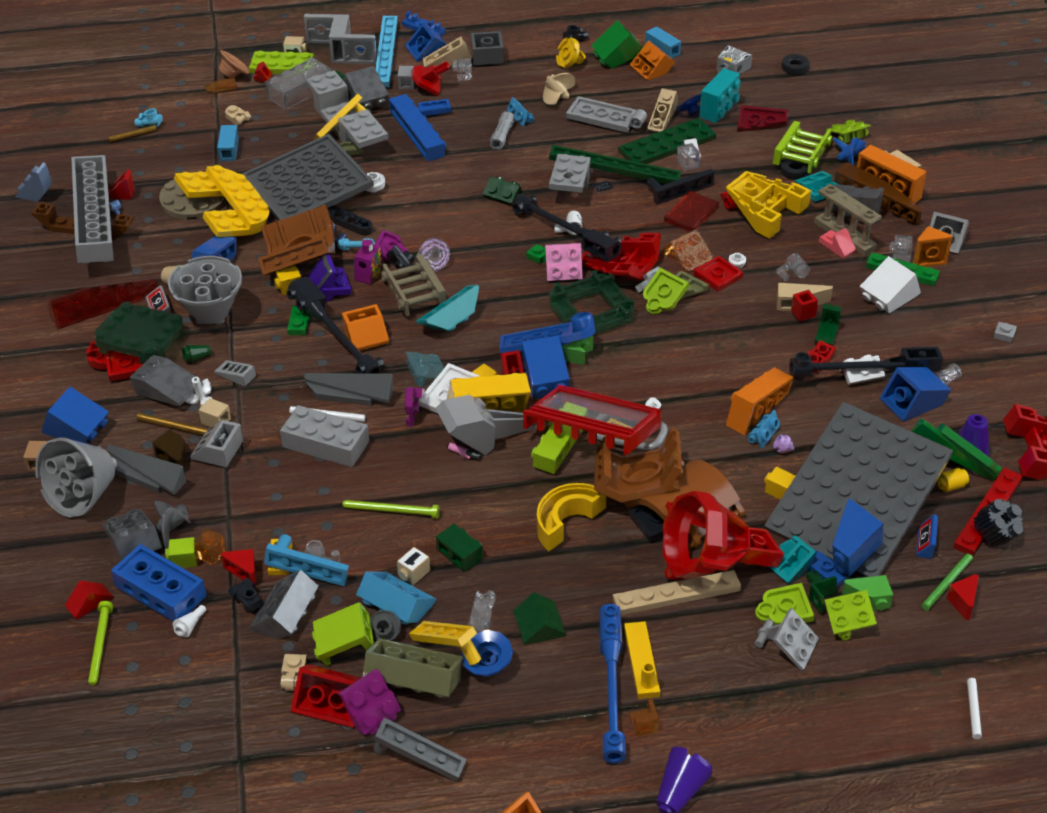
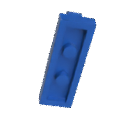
M411 11L406 13V19L402 21V26L417 31L424 22L435 29L440 36L445 34V28L441 27L440 22L434 24V20L429 22L425 19H420L417 13L411 15Z

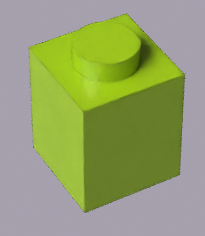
M195 538L169 540V548L165 549L166 559L182 568L197 567Z

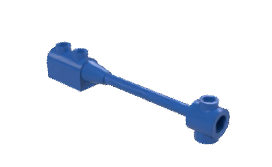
M605 604L599 610L600 654H604L608 672L609 731L602 736L603 759L610 764H618L626 759L625 735L618 731L616 664L619 655H622L621 608L615 604Z

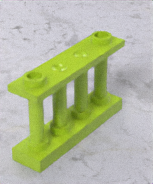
M794 121L775 148L773 164L779 165L782 160L789 159L809 164L807 172L811 173L813 168L817 167L818 161L827 146H830L832 143L831 129H828L825 135L822 136L802 131L800 129V122ZM800 137H802V138H807V139H811V140H815V141H819L820 143L813 142V141H809V140L800 139ZM795 144L801 145V146H805V147H809V148H813V149H815V150H811V149H807V148L795 146ZM790 151H791V152H795V153H799V154H803V155H808V156H811V157L809 158V157H805V156L793 154V153H790Z

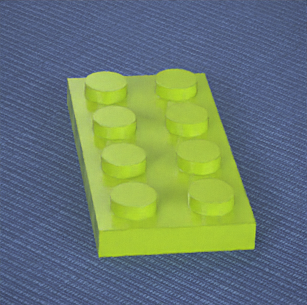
M254 51L249 72L254 73L258 64L264 62L272 74L310 75L315 59L314 53Z

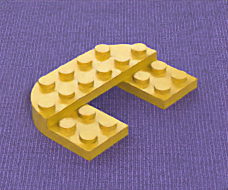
M220 165L207 166L206 172L175 173L174 180L188 198L224 196L234 210H214L203 213L202 218L216 237L253 235L261 232V226L266 225L269 207L243 174L225 169Z

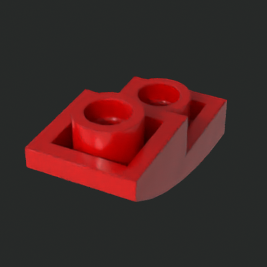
M819 340L815 348L809 350L807 354L810 355L812 363H827L835 354L836 347Z

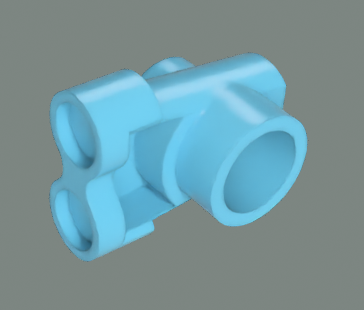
M148 109L144 113H140L139 118L135 119V126L156 125L158 127L163 121V117L157 113L156 109Z

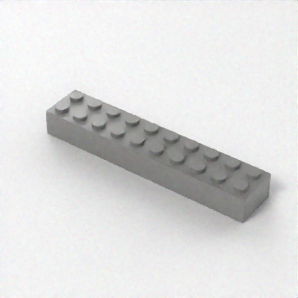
M105 155L71 157L77 263L88 264L91 262L114 261Z

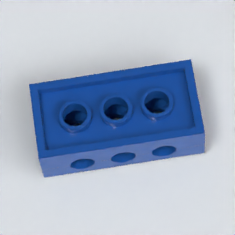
M139 544L111 570L116 588L172 621L189 614L207 596L204 582L201 578L142 544Z

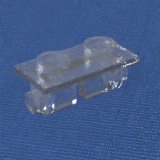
M490 590L485 594L476 591L468 625L473 626L477 632L485 631L491 625V608H493L497 598L494 591Z

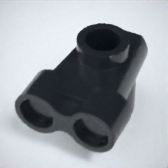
M569 25L567 31L563 32V38L571 37L582 41L588 39L589 34L587 31H583L581 27Z
M397 245L386 253L395 262L394 266L397 269L412 266V263L415 261L414 256L409 251L405 250L402 253V250Z
M245 578L240 584L229 588V594L243 604L245 612L255 613L262 606L263 601L256 592L255 584L250 578Z

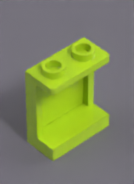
M360 602L313 621L314 631H312V636L316 642L315 656L326 666L331 665L330 657L360 644L367 651L374 644L370 616Z

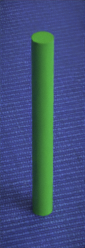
M966 554L923 602L921 606L924 610L928 611L973 560L970 554Z

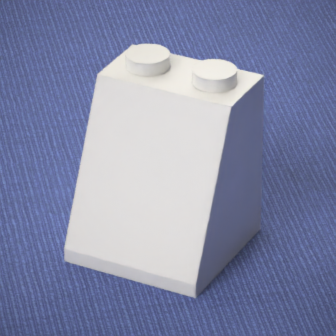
M889 256L860 285L861 296L866 301L873 302L879 310H885L888 313L893 312L921 293L916 274Z

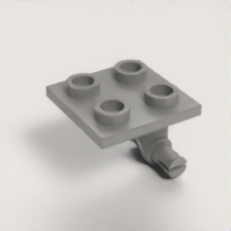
M791 608L781 624L774 626L772 620H766L764 626L759 629L758 637L754 644L761 648L766 640L773 639L800 670H804L819 637Z

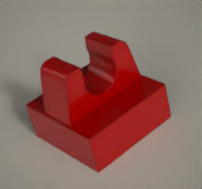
M261 62L254 72L256 75L253 76V79L256 82L262 80L265 84L269 82L272 72L264 62Z

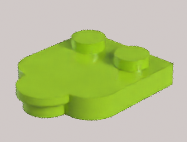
M659 268L643 291V296L647 301V311L655 315L662 312V310H672L689 288V282Z
M802 583L766 591L763 595V602L757 606L755 611L756 617L760 621L772 620L774 626L782 623L788 610L791 608L805 623L814 621V614Z

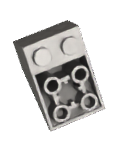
M141 509L130 510L121 517L109 518L106 523L102 524L121 561L139 544L152 551L162 548L155 525Z

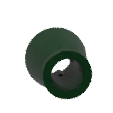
M186 345V347L182 348V356L185 362L192 363L211 355L209 345Z

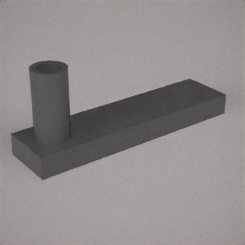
M383 718L373 739L376 741L374 751L377 754L383 755L390 748L454 781L458 780L467 760L386 718Z

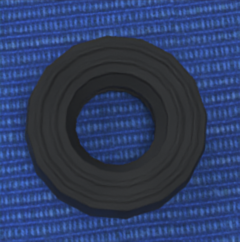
M789 54L783 58L781 66L783 71L788 74L801 75L808 71L809 60L800 54Z
M785 159L781 162L780 171L786 178L797 180L808 176L809 164ZM791 166H797V167H800L801 169H792V168H790V167H791Z

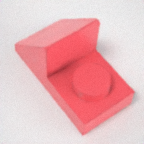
M846 228L837 233L830 230L819 237V243L843 259L856 252V247Z

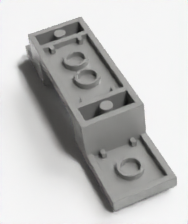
M335 70L306 79V84L313 92L314 107L326 123H328L349 102L348 87ZM352 109L344 117L338 118V124L332 129L342 142H354L358 148L388 139V133L368 110H361L356 113Z

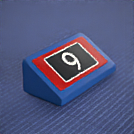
M935 514L924 521L918 528L917 557L933 558L938 516Z

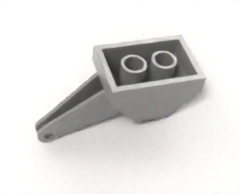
M471 395L443 400L435 408L450 435L484 455H487L494 448L495 439L537 429V422L528 429L523 428V413L485 409L486 404L480 398L476 399Z

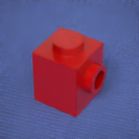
M806 290L793 294L791 312L799 321L816 317L818 300L811 291Z

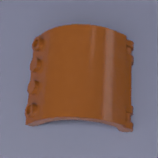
M691 460L687 463L682 461L683 473L679 479L678 490L624 502L628 509L636 505L647 506L665 521L668 515L665 507L667 502H674L676 496L688 492L701 491L710 493L728 510L732 506V512L741 518L745 515V510L739 502L741 499L731 483L717 468L702 460ZM703 507L699 508V511L704 513ZM693 524L690 525L688 534L689 553L692 548L695 549L701 545L700 538L706 535V529Z

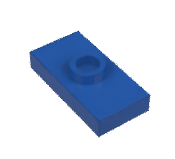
M449 99L418 103L421 114L425 116L451 112Z
M817 551L809 570H812V572L813 569L817 570L823 579L836 576L837 587L842 585L844 580L849 579L847 574L840 573L835 569L831 559Z

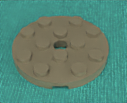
M175 180L166 183L159 195L163 211L174 218L187 220V217L201 219L204 212L219 211L227 201L224 196L188 198Z

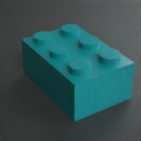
M723 68L701 91L699 118L717 123L738 102L740 98L738 92L741 85L740 73Z

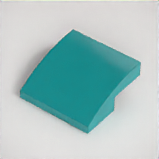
M824 171L795 180V183L811 190L810 199L815 202L825 199L824 196L818 193V190L829 184L839 185L833 182L831 174Z

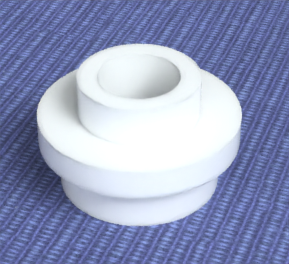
M734 253L729 256V263L740 269L746 263V257L741 253Z

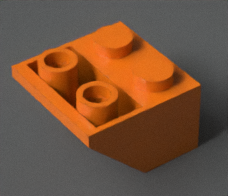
M648 40L630 66L649 81L666 75L675 61Z
M377 304L342 313L345 334L359 351L389 343L383 316Z

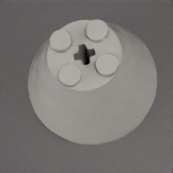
M202 256L188 260V263L182 267L177 266L169 276L168 287L172 296L189 312L197 324H222L241 286L242 274L239 267L233 265L229 259L218 256Z
M55 438L46 442L37 455L36 478H40L43 487L40 491L44 499L56 512L66 517L81 516L93 507L112 482L117 462L100 446H93L67 438Z

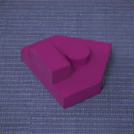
M382 230L375 243L382 247L384 261L391 260L386 253L395 245L402 250V253L405 250L408 251L401 243L402 240L398 235Z
M406 388L405 412L409 415V418H406L407 426H414L416 413H419L418 398H424V388Z

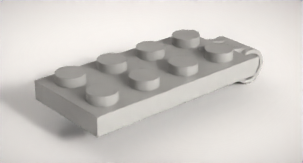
M578 96L566 112V118L628 133L629 127L640 128L647 118V113L642 109L635 110Z

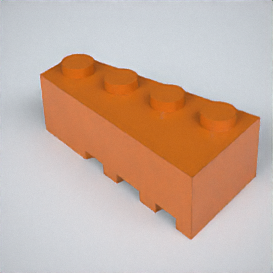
M774 367L760 377L755 378L742 389L735 391L730 399L732 403L726 426L745 436L749 432L750 425L755 426L758 424L760 416L762 414L767 415L772 406H776L789 393L793 376Z

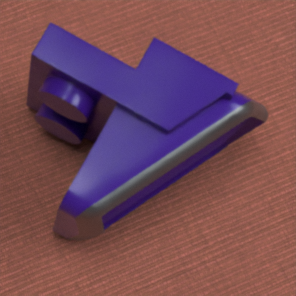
M330 254L323 255L307 277L326 296V301H332L333 295H350L351 287L344 268L334 267Z

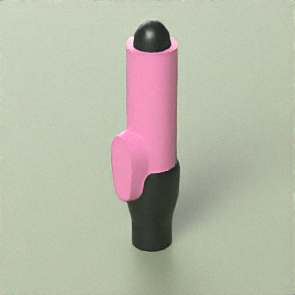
M454 443L446 445L448 450L460 454L462 458L480 460L482 454Z

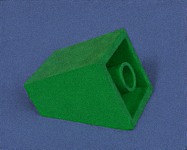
M618 20L591 45L594 48L593 53L600 58L599 61L604 66L608 65L611 69L634 59L643 48L637 39Z

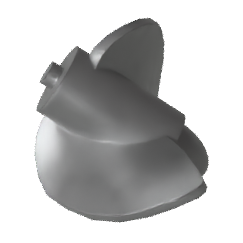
M154 501L155 508L161 518L158 520L155 528L157 534H162L164 545L167 549L169 548L170 540L169 532L184 521L191 523V521L189 520L187 510L183 506L173 508L167 503Z

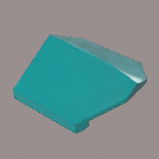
M795 535L792 539L779 546L784 556L778 567H768L790 584L807 573L817 552Z

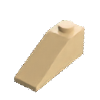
M459 37L423 58L425 68L431 65L436 67L445 61L449 62L450 66L462 64L460 58H465L466 62L472 58V54L463 38Z

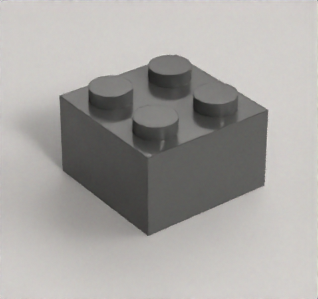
M501 31L471 33L474 65H497L504 63Z

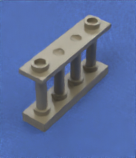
M832 184L818 190V193L826 198L824 213L815 217L814 223L827 232L833 230L837 233L846 228L856 247V251L863 256L874 251L877 243L869 239L871 225L881 220L882 216ZM833 203L839 206L837 217L831 214ZM845 211L852 214L850 226L844 222ZM858 219L864 222L863 234L856 230Z
M423 254L416 255V263L414 265L390 271L386 264H382V280L387 282L397 300L399 309L403 310L406 316L410 315L409 306L429 300L437 301L440 305L446 301V291ZM413 272L420 273L418 275H414L411 277L395 280V277H399L402 275L410 274ZM419 281L425 282L421 285L413 286L403 290L400 289L401 286H405L408 284L416 283ZM426 290L431 291V293L420 295L410 299H406L405 297Z

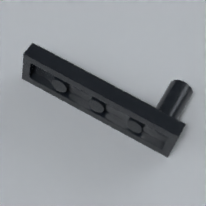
M709 169L662 186L654 178H649L646 184L654 192V203L659 205L714 186L715 172Z

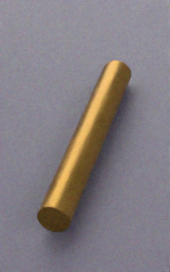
M156 125L108 136L111 143L155 132L157 128Z

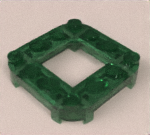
M597 270L591 271L589 278L564 286L560 282L555 283L554 288L549 293V305L562 323L571 322L572 316L579 313L571 303L572 301L599 293L612 310L593 316L596 328L595 334L632 322L634 316L633 298H627L615 283V276L611 273L605 275L597 274Z

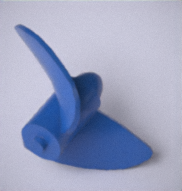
M833 137L835 143L842 149L837 156V160H848L850 164L854 165V156L866 148V142L862 141L861 138H853L851 144L848 145Z

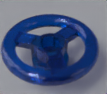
M701 94L695 95L676 108V112L680 113L688 110V114L692 115L699 111L700 107L697 103L701 101Z

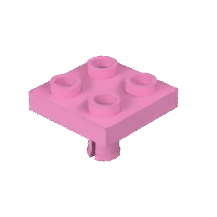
M581 243L545 245L547 281L582 279Z

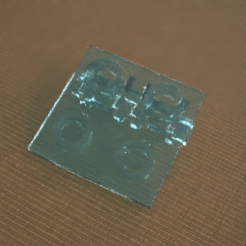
M405 352L407 356L406 364L410 369L412 377L415 379V383L419 386H424L427 378L436 379L444 369L438 355Z

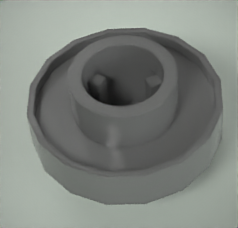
M378 611L370 619L373 638L376 640L380 638L392 641L397 638L401 631V621L397 614L392 611Z

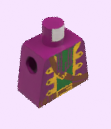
M369 239L362 241V247L355 255L354 279L355 281L371 285L382 270V264H385L382 247L372 244V241Z

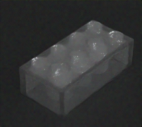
M310 58L265 81L267 98L287 110L313 96L312 90L306 84V79L333 71V69L315 58Z

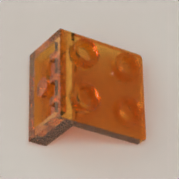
M697 229L669 242L662 249L665 256L671 253L675 255L686 273L714 258Z

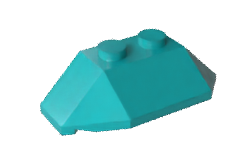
M466 286L439 306L417 319V324L438 331L446 330L449 332L454 330L458 323L467 321L469 319L468 316L474 313L479 286Z

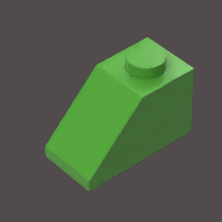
M886 575L844 580L842 595L867 590L873 610H884L891 607L893 593Z

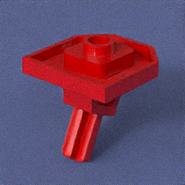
M447 61L436 67L434 65L428 68L421 65L414 66L411 70V79L417 86L438 96L440 94V74L448 71L451 66Z

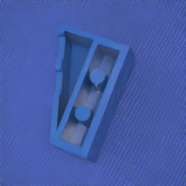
M215 235L193 250L191 259L202 256H218L231 261L236 255V238L216 237Z

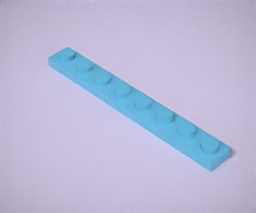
M383 16L376 71L385 87H390L398 16Z

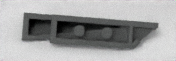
M305 373L304 375L305 386L312 390L316 399L371 406L373 400L389 403L394 391L392 374Z
M113 445L107 446V452L117 462L115 475L157 493L165 489L173 495L186 483L184 469L181 465Z

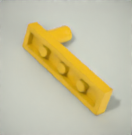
M357 94L315 135L313 140L327 135L338 124V118L344 117L352 109L356 113L366 110L359 103L362 97Z
M423 621L409 633L412 641L460 647L469 665H474L481 660L478 651L471 641V638L477 634L473 626Z
M646 621L624 623V632L637 698L660 697V688Z

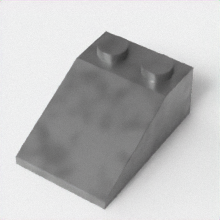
M156 355L150 357L130 377L137 395L176 406H181L195 392L192 378L196 376L168 358Z

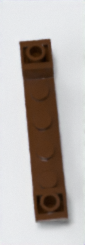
M38 203L32 211V216L50 231L75 234L74 218L57 216L55 205ZM118 214L111 223L112 240H116L128 230L134 220V216Z

